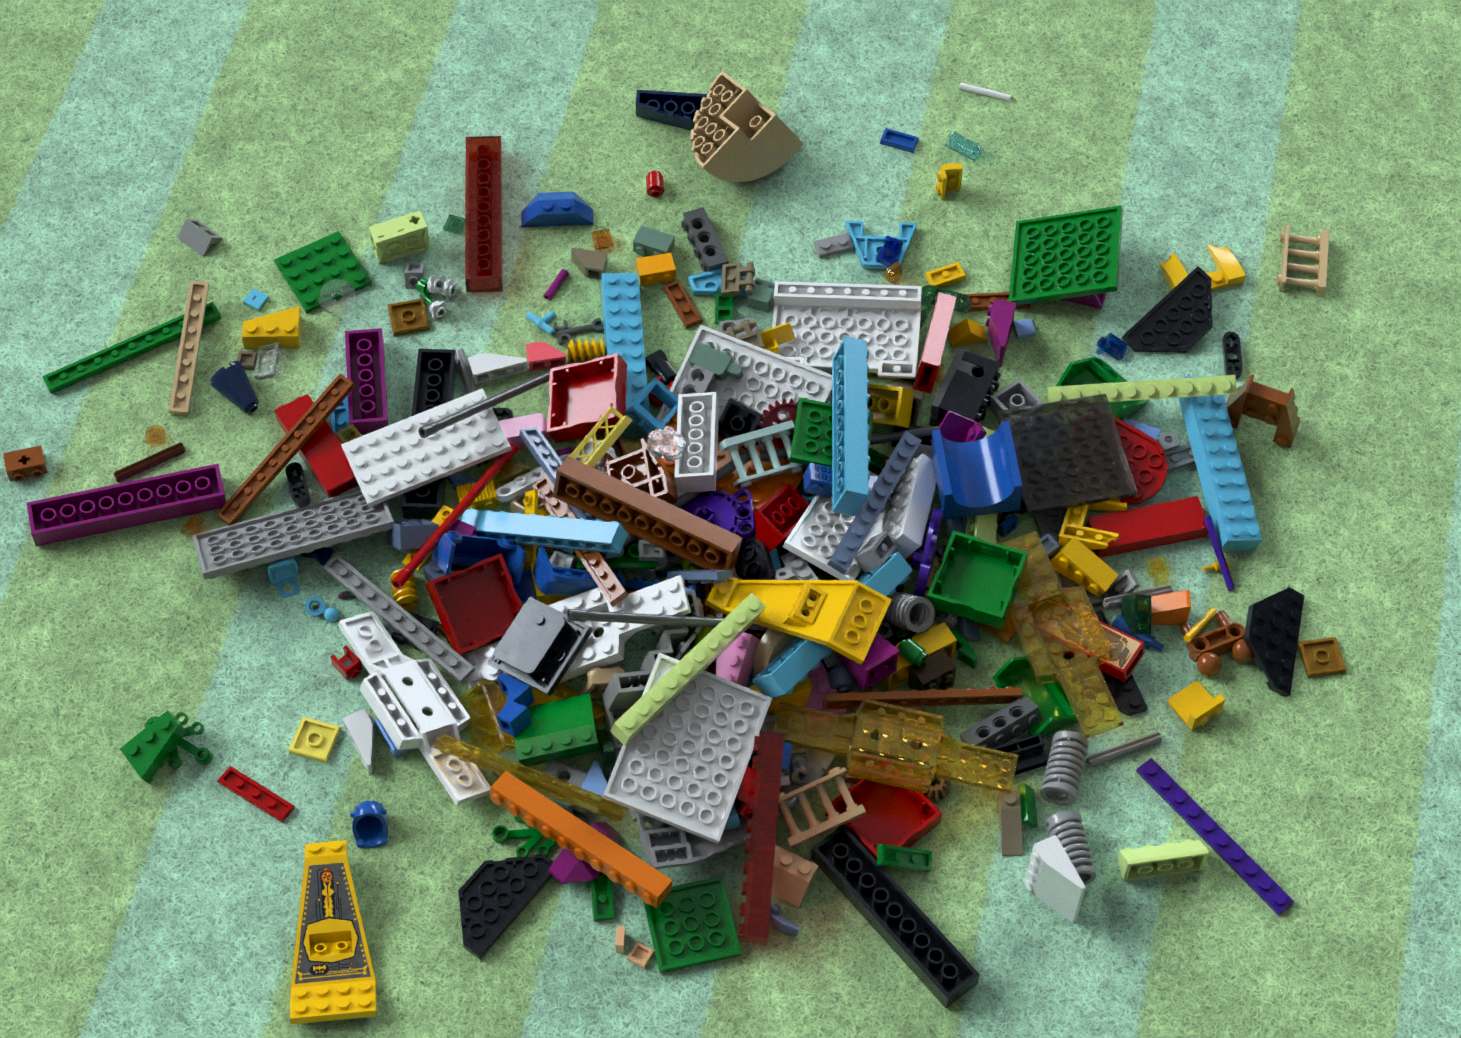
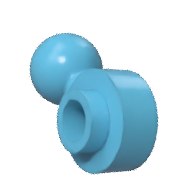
M312 596L305 603V609L310 615L317 616L323 614L328 622H335L339 618L338 609L335 607H325L324 600L319 596ZM313 602H317L319 604V608L317 610L312 608Z

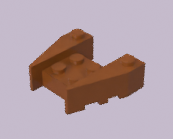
M1250 375L1244 384L1237 388V394H1231L1227 399L1226 406L1232 428L1237 429L1242 415H1247L1250 418L1277 426L1273 442L1281 447L1287 446L1291 448L1300 424V417L1297 416L1298 408L1294 402V389L1291 388L1288 394L1254 382V375Z
M644 438L641 439L642 449L616 459L607 452L605 453L602 466L604 467L603 473L644 492L650 490V495L672 504L679 501L676 483L655 448Z

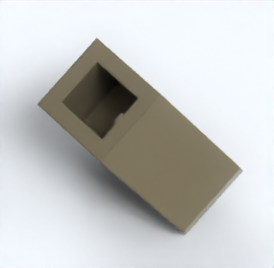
M583 248L571 249L572 261L582 274L587 278L601 280L602 273L606 272L608 264L607 253L585 250Z

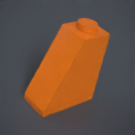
M1190 590L1140 598L1139 605L1135 606V618H1138L1139 624L1183 626L1187 623L1191 609Z

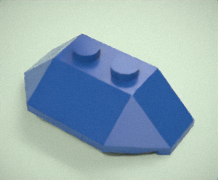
M574 191L538 193L521 212L522 227L593 225V209Z

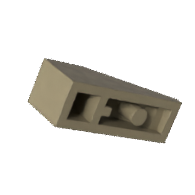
M1019 790L999 791L997 808L1002 856H1023Z

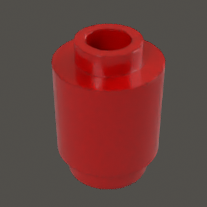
M656 170L650 171L646 176L647 194L654 198L660 197L665 191L663 176Z

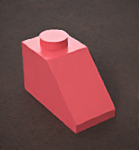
M544 341L525 344L530 372L551 369L566 363L565 353Z

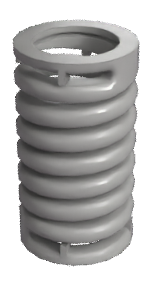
M897 591L888 597L892 600L882 621L890 622L893 627L916 633L926 631L933 623L935 615L934 606L928 599Z
M1058 731L1054 734L1040 790V795L1044 800L1063 806L1075 803L1089 746V741L1083 735L1073 731Z
M1076 811L1056 813L1045 821L1047 834L1049 837L1057 836L1082 882L1086 885L1097 876L1093 860L1091 859V853L1089 852L1090 849L1087 845L1088 841L1085 838L1086 833L1083 831L1084 826L1081 824V815Z

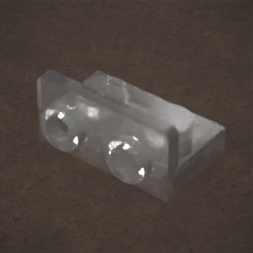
M278 342L260 346L253 377L257 381L273 377L277 382H282L288 358L286 349Z

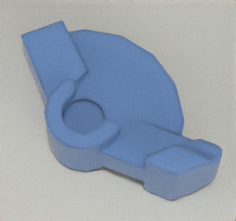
M456 472L446 476V479L453 485L455 491L457 486L479 481L472 480L470 475L463 472Z

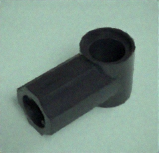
M661 349L645 357V363L651 369L650 372L661 376L664 385H669L671 381L674 382L677 373L668 363V359Z

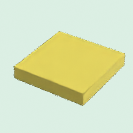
M302 717L288 751L294 755L327 763L341 727Z

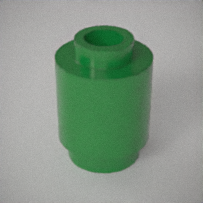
M911 638L908 640L903 639L898 646L899 655L912 665L921 666L928 656L925 649Z

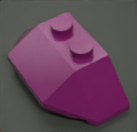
M594 822L590 825L621 846V835L608 823ZM562 849L548 869V872L562 884L589 882L602 874L601 871H596L589 863L578 859L567 849Z

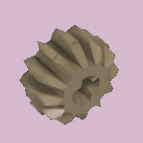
M930 768L928 773L923 771L921 777L917 779L918 785L916 790L927 796L930 801L931 798L934 799L936 804L939 798L944 801L946 795L950 793L949 786L951 781L947 779L946 773L940 774V769L933 772Z

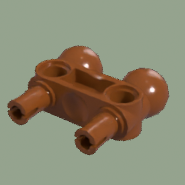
M1220 610L1215 614V619L1221 627L1198 636L1196 635L1186 644L1190 659L1197 663L1198 671L1207 677L1215 676L1221 670L1222 663L1219 657L1221 655L1232 652L1233 658L1240 663H1249L1255 657L1251 647H1247L1244 641V627L1239 623L1232 622L1224 610ZM1190 623L1184 624L1180 628L1183 636L1192 629Z

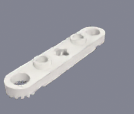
M565 454L559 458L564 462L571 454ZM540 466L521 477L515 478V480L496 490L497 500L501 502H507L508 500L510 502L515 497L524 495L525 492L533 490L531 485L545 476L546 473Z

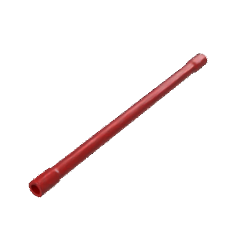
M509 443L511 451L499 456L404 569L395 576L391 583L396 589L403 587L412 573L438 544L443 534L452 528L503 466L517 453L518 447L515 444Z

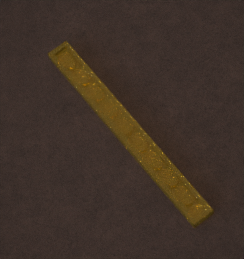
M442 734L435 741L434 748L444 754H451L458 757L461 761L474 763L479 768L489 769L499 776L507 771L537 791H544L555 798L565 799L575 806H582L593 813L608 816L613 821L622 822L628 813L629 808L604 799L598 794L446 734Z

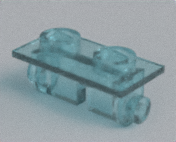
M956 131L949 133L948 138L950 139L945 143L946 147L973 161L984 150L979 143L964 139L965 137Z

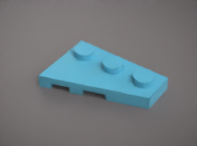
M722 268L689 276L688 282L693 295H715L716 293H721ZM742 276L741 280H746V277ZM741 289V295L737 296H748L745 293L746 289Z

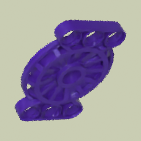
M747 489L736 491L734 496L721 490L704 491L689 501L688 505L685 504L681 507L684 511L731 533L738 534L742 539H751L756 534L753 499ZM741 496H748L747 500L743 502L738 501ZM742 512H750L748 516L740 517ZM751 527L749 532H742L743 528ZM666 550V555H667V556H669V557H674V556H675V554H673V553H671V552H669V551Z
M933 508L925 547H919L913 553L912 561L914 562H911V565L915 567L920 566L914 596L924 597L943 512L940 509Z

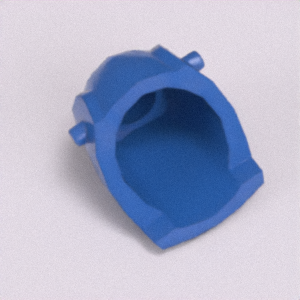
M364 801L354 807V812L350 813V817L353 818L352 831L358 848H376L387 845V810L384 809L381 803Z

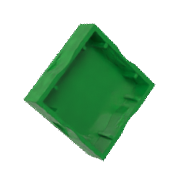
M953 531L944 552L943 562L936 572L927 594V599L936 610L1003 629L1028 565V552L1005 545L992 544L980 538Z

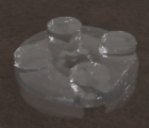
M335 279L327 282L319 294L320 306L332 316L348 314L356 302V292L346 280ZM335 294H339L343 297L341 298L340 302H337V300H333Z
M666 426L664 429H656L648 434L646 448L657 459L662 457L666 458L665 461H675L682 457L686 441L680 434L675 432L674 428Z

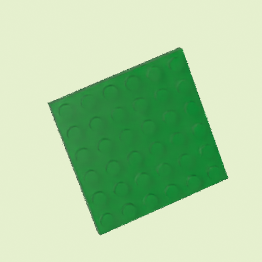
M1122 206L1016 221L1008 301L1016 303L1017 306L1118 291L1123 218Z

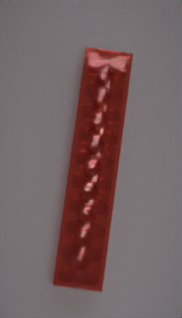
M501 136L466 137L465 283L467 293L503 291Z
M759 731V735L754 737L753 751H757V757L753 756L751 771H755V777H751L750 792H754L753 798L749 799L748 812L752 813V819H748L746 833H750V840H746L745 854H749L748 861L744 860L743 875H747V880L742 883L741 896H745V903L740 904V917H743V924H739L738 938H742L741 943L765 945L768 943L784 733Z

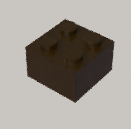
M942 649L927 657L921 666H910L908 686L910 689H917L918 691H926L932 688L937 690L953 688L957 666L945 650Z

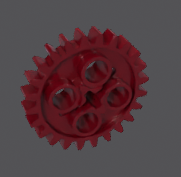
M783 398L782 404L777 400L775 401V407L769 404V411H763L766 417L762 416L760 421L763 423H759L758 428L763 429L773 426V422L780 424L791 420L795 426L798 401L796 404H793V399L791 398L789 403H787L785 398ZM785 414L788 419L783 421L779 419L778 415ZM794 428L789 432V438L793 437ZM773 437L772 443L774 448H785L781 438Z

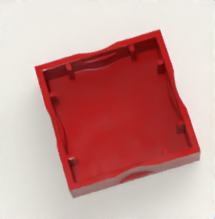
M618 353L594 358L584 363H572L550 369V404L547 417V433L556 443L583 438L588 435L611 406L620 414L626 416L624 413L626 411L627 364ZM613 413L608 416V426L615 425L619 421V418ZM605 428L598 429L596 435L605 433Z
M501 553L477 562L467 569L454 571L450 575H444L431 580L425 585L450 646L460 656L501 640L523 607L521 599L514 590L511 575Z
M887 758L865 774L856 785L848 788L854 803H857L858 806L863 804L866 815L844 824V826L876 861L879 844L910 848L941 823L942 812L923 793L916 790ZM840 794L831 802L839 815L847 811L846 803Z

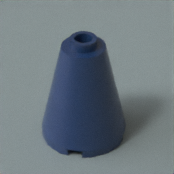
M233 361L229 363L230 367L226 369L224 367L220 368L210 380L212 383L210 385L244 413L254 412L258 408L259 400L241 362Z

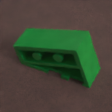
M167 710L123 745L120 750L140 778L150 784L158 769L162 768L165 764L164 761L169 753L174 751L187 731L178 718Z

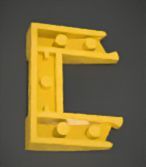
M1211 244L1207 245L1219 270L1206 273L1211 277V291L1244 283L1246 275L1232 252L1227 247L1218 248L1213 247ZM1174 253L1169 255L1170 259L1167 262L1160 263V267L1171 290L1188 276L1185 268Z
M1075 483L1059 534L1058 544L1060 547L1066 545L1075 536L1089 550L1107 549L1108 543L1112 540L1116 541L1119 534L1083 527L1088 509L1126 511L1127 503H1121L1119 500L1123 497V492Z

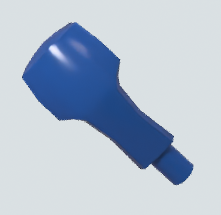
M1130 610L1127 613L1119 614L1113 621L1111 627L1144 642L1145 649L1149 650L1152 647L1160 652L1162 651L1164 645L1154 640L1155 636L1143 633L1134 626V611Z

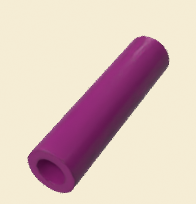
M562 269L543 295L545 299L549 297L548 300H552L568 277L569 272Z

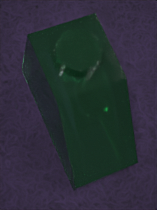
M1132 594L1121 597V616L1134 634L1151 635L1150 595Z

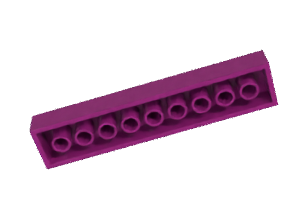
M213 464L27 502L31 535L37 547L221 509L227 501L219 464Z

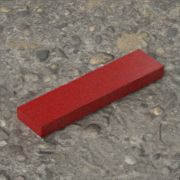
M231 766L218 779L220 785L281 823L295 809L294 805Z

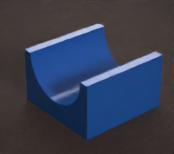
M1001 421L999 428L990 436L966 443L947 440L941 435L940 429L932 430L931 457L941 509L943 510V520L1020 510L1022 481L1009 421Z

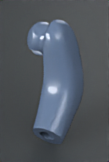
M771 904L766 910V915L775 929L785 934L797 936L799 926L781 915L779 912L781 908L778 904Z

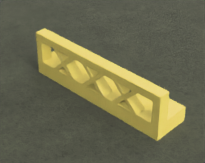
M611 406L569 457L573 459L581 457L582 463L594 468L632 422V419L627 415L623 416ZM613 413L619 418V421L615 425L608 426V416ZM605 428V438L603 440H596V431ZM586 443H593L594 451L592 454L584 455Z

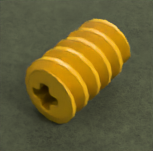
M578 339L576 345H574L573 340H570L567 345L568 363L571 358H573L574 363H577L580 357L583 363L586 357L590 361L593 357L605 356L603 340L599 339L597 344L595 339H592L591 344H589L588 340L585 339L582 344L580 339Z
M402 569L393 572L390 576V581H392ZM414 572L401 589H396L391 583L394 601L406 611L418 608L416 603L419 601V598L417 596L415 577L413 576Z

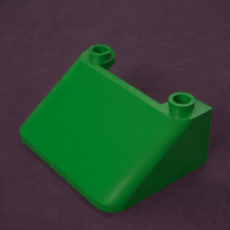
M1091 357L1070 362L1056 386L1128 381L1100 358ZM1149 400L1086 404L1098 413L1110 414L1124 421V418H1131L1146 406Z
M1047 656L1011 657L992 677L998 688L1008 686L1022 688L1023 696L1026 694L1039 707L1043 721L1027 730L1029 736L1040 733L1041 737L1044 738L1084 719L1086 716L1085 709L1053 661Z

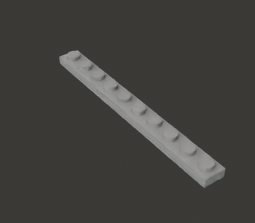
M338 554L323 567L330 576L462 684L475 671L474 666Z

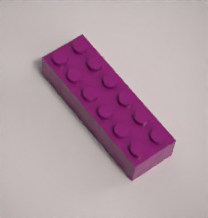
M382 328L345 331L347 378L355 384L354 389L348 394L351 436L366 435L389 426Z

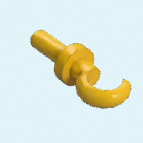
M1226 561L1229 566L1228 568L1230 569L1231 565L1228 561ZM1218 562L1202 567L1203 571L1214 570L1218 572L1220 569Z

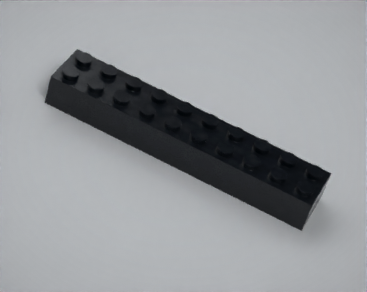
M418 349L411 416L454 400L457 370L456 350ZM446 477L404 493L402 498L403 518L434 519L444 503Z
M844 825L812 847L811 859L814 863L819 865L818 867L945 1008H948L978 984L980 974L883 867L877 865V861Z

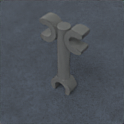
M599 318L593 320L592 324L569 329L566 320H563V327L557 326V322H554V329L558 332V344L562 346L563 339L572 340L571 335L590 331L596 333L604 331L603 326H596L601 324V319Z

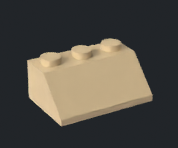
M763 839L754 854L744 882L800 908L818 876L819 865Z

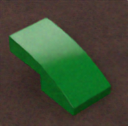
M721 293L715 294V324L725 320H733L734 296L723 297Z
M951 629L950 631L957 639L956 650L959 651L958 659L975 669L977 656L974 650L959 633Z

